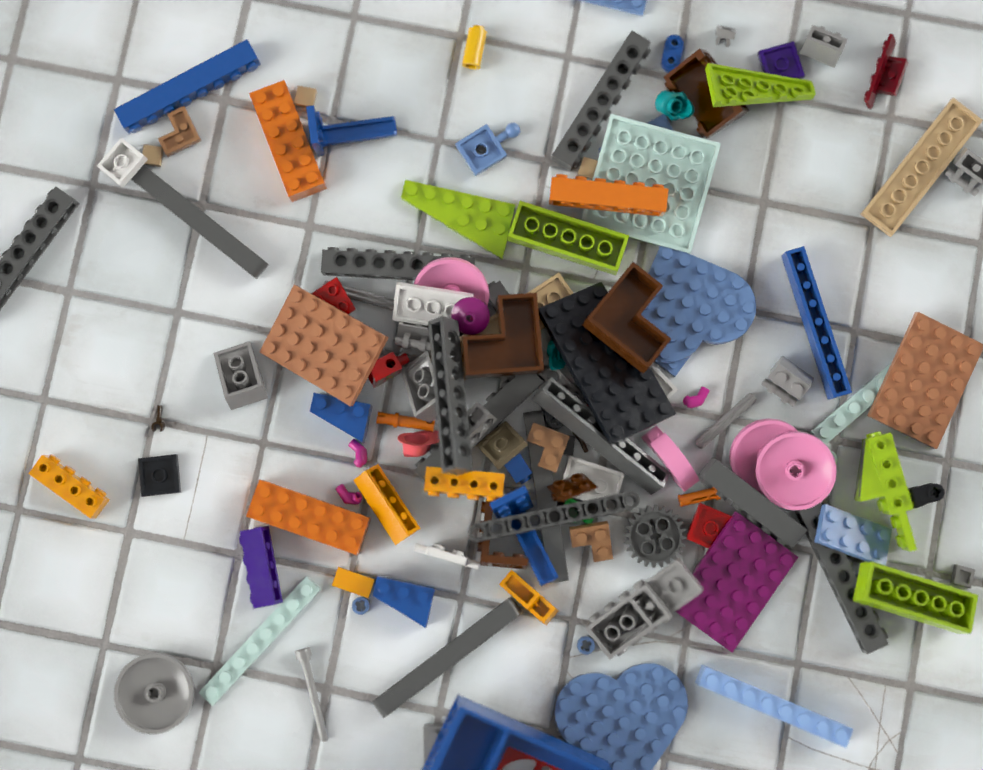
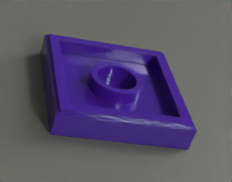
M794 41L758 51L757 54L763 73L797 79L805 77Z

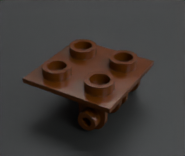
M583 473L573 474L570 478L557 480L547 486L553 493L551 494L552 500L557 502H563L598 488Z

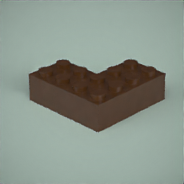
M632 262L582 326L641 373H644L671 340L670 337L641 315L663 285L636 263Z
M537 293L498 295L496 306L499 334L463 336L461 339L464 379L542 373L544 370Z

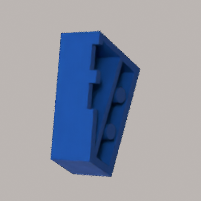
M314 393L310 412L365 443L373 406L357 401L353 406H349L336 397Z
M379 575L376 579L373 596L426 628L435 588Z

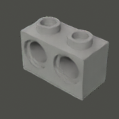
M476 402L467 412L471 448L497 420L479 402Z

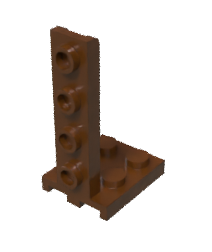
M487 498L486 502L482 501L481 513L485 514L484 521L480 522L492 520L493 510ZM490 540L478 542L477 552H481L480 566L527 569L528 558H524V554H513L512 557L505 556L503 552H493V555H489Z

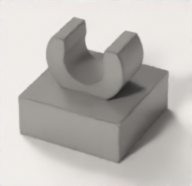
M717 25L715 31L717 36L716 45H719L720 39L724 38L726 39L725 46L729 47L730 39L734 40L736 30Z

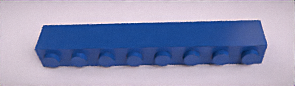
M248 39L124 103L115 108L114 111L128 134L137 133L143 126L154 124L162 116H168V113L179 107H186L193 100L208 95V92L222 88L225 83L239 79L242 74L256 70L261 63Z
M802 246L786 251L781 255L827 399L830 400L850 394L852 390L805 247Z

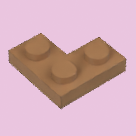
M185 106L167 114L175 131L158 138L167 157L201 141Z
M533 423L527 442L544 448L538 466L556 473L570 436Z
M608 521L569 527L572 548L591 545L594 562L613 559Z

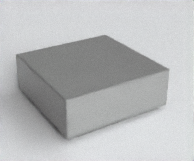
M954 564L950 583L971 588L975 569Z

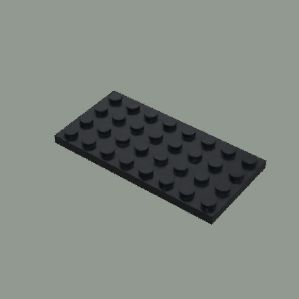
M599 282L540 307L538 310L541 321L610 446H613L673 417L676 412L650 367L644 373H641L582 326L608 293L603 283Z

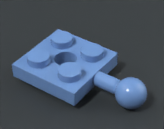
M510 123L506 126L504 132L495 137L486 124L455 143V146L476 177L507 157L500 143L508 137H517L520 134V127L516 123ZM484 146L487 151L485 154L480 155L476 152V148Z

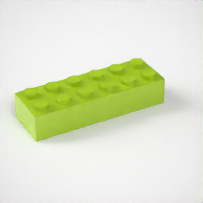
M519 201L508 235L509 242L615 276L629 235L523 201Z
M871 561L860 563L853 601L953 633L971 634L978 595Z

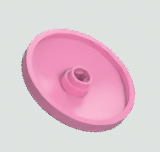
M455 257L436 259L423 267L415 279V285L474 294L473 297L482 300L488 307L489 287L482 272L466 260Z
M761 419L750 423L737 434L731 445L729 462L732 472L760 494L764 495L756 478V462L760 451L774 437L783 433L798 431L789 423L778 419Z
M787 432L774 437L762 448L756 462V478L762 493L772 503L784 509L804 510L819 504L831 492L836 479V464L829 448L817 437L804 432Z

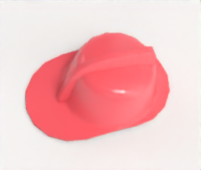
M424 430L414 433H403L397 437L398 441L403 444V454L405 457L423 456L429 451L431 444L439 442V435L436 430L433 432Z

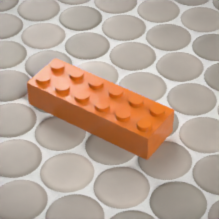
M285 80L249 93L290 200L294 202L326 190L327 187Z
M556 174V177H552L549 205L660 217L666 213L669 189L664 188V185L653 184L652 187L645 186V183L633 182V185L625 184V181L614 180V183L606 182V179L595 178L594 181L587 180V177L575 176V179L567 178L568 176L564 174Z
M260 479L246 517L358 555L371 521V517Z

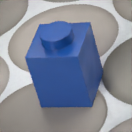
M520 453L504 465L516 484L520 482L522 485L531 479L529 475L532 474V471Z

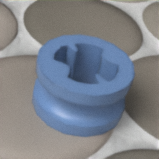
M358 597L353 601L352 609L356 614L363 615L369 609V602L364 597ZM363 600L366 609L364 611L361 609V612L357 611L356 602Z
M583 636L577 641V648L580 653L587 655L593 652L595 644L590 637ZM583 640L591 642L587 651H585V648L582 650L580 647L583 645Z

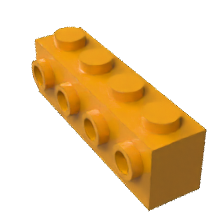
M52 454L50 456L42 455L28 474L90 519H96L110 500L106 497V492L100 488L95 489L90 486L91 482L82 476L79 478L75 475L76 471L67 465L65 467L59 463L61 460Z
M379 464L367 469L353 480L395 545L421 529Z
M426 466L424 492H428V496L439 497L440 494H448V498L458 499L460 495L467 496L468 500H479V497L487 498V501L492 502L503 496L505 474L472 471L457 476L442 473V468Z

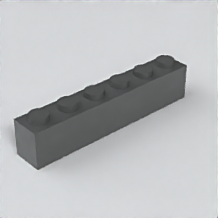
M714 457L710 459L698 476L703 479L701 481L702 484L709 489L712 486L717 489L716 494L724 501L727 498L731 500L733 508L739 512L744 510L748 514L746 518L754 524L757 521L762 524L761 529L770 536L772 533L778 537L776 541L784 547L789 545L794 548L806 533L807 529Z

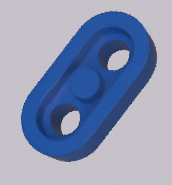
M670 35L664 44L661 67L667 73L672 71L681 62L684 42L678 35ZM675 41L678 45L673 46L671 42ZM672 59L674 60V63L670 64L668 60Z

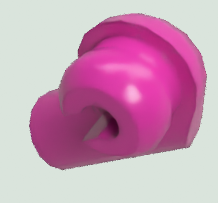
M701 386L696 396H685L683 404L688 408L702 406L710 390Z
M353 439L348 446L356 452L355 466L361 468L367 463V449L357 440Z
M343 484L335 488L345 504L357 505L361 503L363 498L361 493L348 492Z

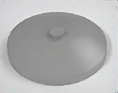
M150 653L135 658L123 668L116 680L114 702L117 712L128 726L141 733L159 734L169 731L180 724L191 710L195 694L193 679L185 665L173 656L163 653Z

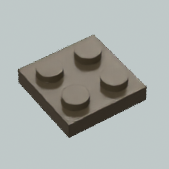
M505 420L479 442L477 447L499 470L528 444Z

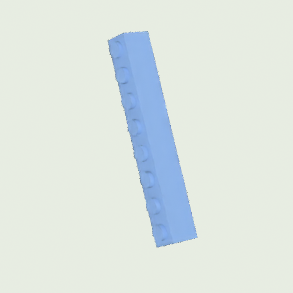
M703 664L695 683L703 688L847 748L853 729L845 724Z

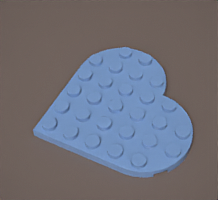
M660 246L648 274L660 282L663 287L641 313L643 317L671 338L670 342L655 359V362L675 363L691 356L698 349L701 342L716 345L726 344L744 335L751 326L756 314V300L749 284L732 271L689 253Z
M643 663L627 668L617 679L596 672L574 677L561 689L557 697L555 719L561 735L569 744L608 761L612 770H652L684 723L688 710V697L683 683L671 670L659 664Z

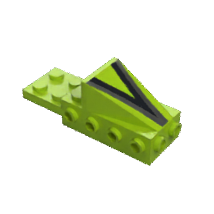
M881 431L866 434L867 438L862 439L854 499L857 502H863L879 498L876 501L879 511L886 515H892L890 523L892 528H896L897 536H895L898 547L909 552L917 550L906 511L914 508L892 433L881 434Z

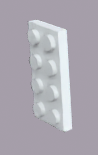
M397 282L392 320L428 326V321L445 316L451 318L454 305L460 299L473 297L474 294ZM471 315L466 316L467 320L470 321Z

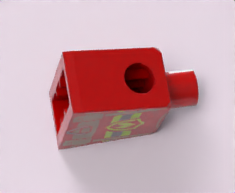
M391 352L377 359L368 377L373 388L401 373L402 366L410 362L405 352L397 356L394 352Z

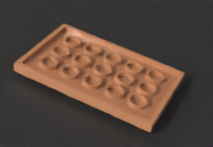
M293 285L260 353L347 405L353 406L389 337L303 288Z
M915 312L867 416L933 449H937L982 353L983 344L920 312Z

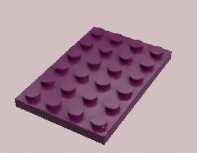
M734 512L731 519H729L710 549H708L692 572V575L704 588L703 592L675 612L733 653L794 565L798 556L741 514Z

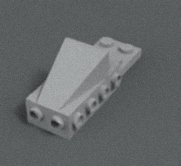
M678 557L651 578H648L646 581L643 579L638 581L630 592L628 590L623 592L618 597L620 600L616 603L613 601L608 603L603 608L605 611L601 614L598 612L593 614L589 618L590 622L585 629L609 659L616 655L620 656L627 650L628 646L631 644L634 646L640 642L643 635L653 633L657 629V625L667 623L672 618V613L703 592L704 588Z

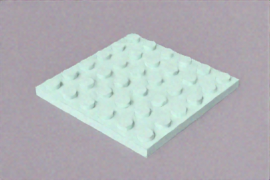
M611 114L592 181L595 178H602L610 183H614V180L625 181V184L633 185V182L645 183V186L652 187L653 184L664 185V188L669 189L666 213L660 217L584 209L582 221L629 235L631 239L691 254L721 143Z

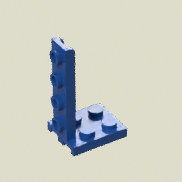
M314 105L306 106L311 145L317 156H324V147L330 145L398 136L394 116L323 126L320 112H316Z
M525 486L489 503L497 519L526 513V510L534 507ZM518 520L511 521L512 529H520L521 525ZM536 531L516 534L541 587L558 579L559 577Z

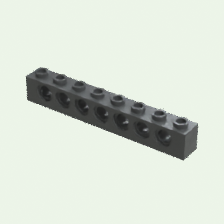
M631 30L553 152L551 160L571 171L573 166L577 168L582 160L580 155L583 151H588L592 144L590 142L593 135L596 137L602 128L600 126L603 120L607 121L612 112L610 108L612 105L616 106L622 97L619 94L630 85L631 75L637 74L641 67L640 61L642 58L646 59L651 51L649 49L651 43L649 40ZM634 53L637 57L630 58L627 54ZM624 68L627 73L621 74L618 72V69ZM613 83L617 86V88L610 89L608 87V84ZM605 99L607 104L601 105L598 100ZM594 114L598 119L590 120L588 115ZM583 129L587 131L588 134L586 136H581L578 134V131ZM575 145L578 150L572 152L568 149V146Z
M56 186L48 192L43 204L36 208L35 215L25 223L20 235L13 239L11 247L1 255L0 310L80 204ZM58 205V210L52 213V208ZM47 220L46 226L41 228V223ZM35 235V241L30 243V238ZM24 251L23 257L18 259V254ZM12 266V272L7 274L8 267Z
M328 247L327 250L322 249L321 273L323 276L415 281L419 272L428 263L436 259L452 257V254L442 253L441 256H433V253L423 252L422 255H415V252L411 251L396 254V251L385 250L384 253H378L374 249H366L365 252H360L355 248H347L346 251H342L337 247ZM462 254L460 257H455L466 260L475 266V258H471V255ZM346 258L347 262L345 265L339 266L337 265L338 259ZM365 259L366 263L364 266L358 267L356 266L357 260ZM383 260L385 264L383 267L377 268L375 267V262ZM396 261L404 263L401 269L394 268ZM415 262H421L423 264V267L420 270H414L412 268Z
M441 316L428 321L442 473L459 476L473 471L458 320Z
M819 503L804 510H794L800 524L807 529L805 534L862 653L870 654L889 645L887 632L878 623L880 619L877 612L872 610L870 606L854 602L853 598L850 599L848 597V591L851 588L855 591L858 574H855L852 569L854 565L851 558L846 556L845 553L815 543L817 528L813 525V520L816 517L819 518L821 506L824 503ZM833 553H836L838 556L836 563H832L830 560V556ZM844 570L846 572V579L841 581L839 573ZM861 606L864 612L862 616L858 617L856 610ZM870 624L872 632L867 635L865 627Z

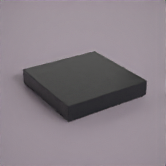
M178 454L138 458L141 497L181 493Z

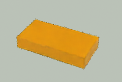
M338 567L332 586L369 598L375 579Z

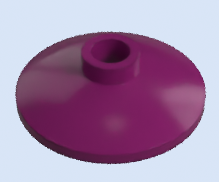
M466 297L460 299L454 305L451 319L458 320L460 332L467 335H475L482 332L488 326L490 312L482 300L475 297ZM471 315L473 320H467L466 316Z

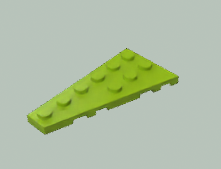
M708 63L705 68L713 107L813 100L816 95L813 82L711 63Z
M405 180L401 195L403 201L423 211L436 221L443 223L446 227L503 260L515 204Z

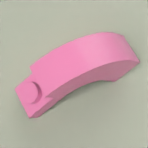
M657 426L641 437L646 445L662 461L671 473L670 475L675 483L684 492L700 481L680 449Z

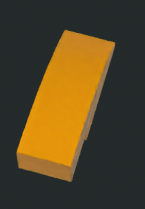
M513 570L499 584L546 626L559 612L557 608Z

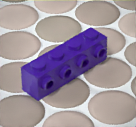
M269 526L240 531L239 542L243 548V563L247 570L246 581L250 587V602L253 604V609L283 603Z

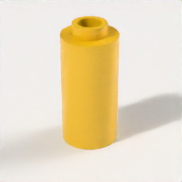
M473 25L468 30L462 66L472 70L480 69L487 31L484 30L483 26Z

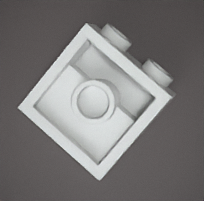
M121 138L99 162L97 167L123 188L148 159Z

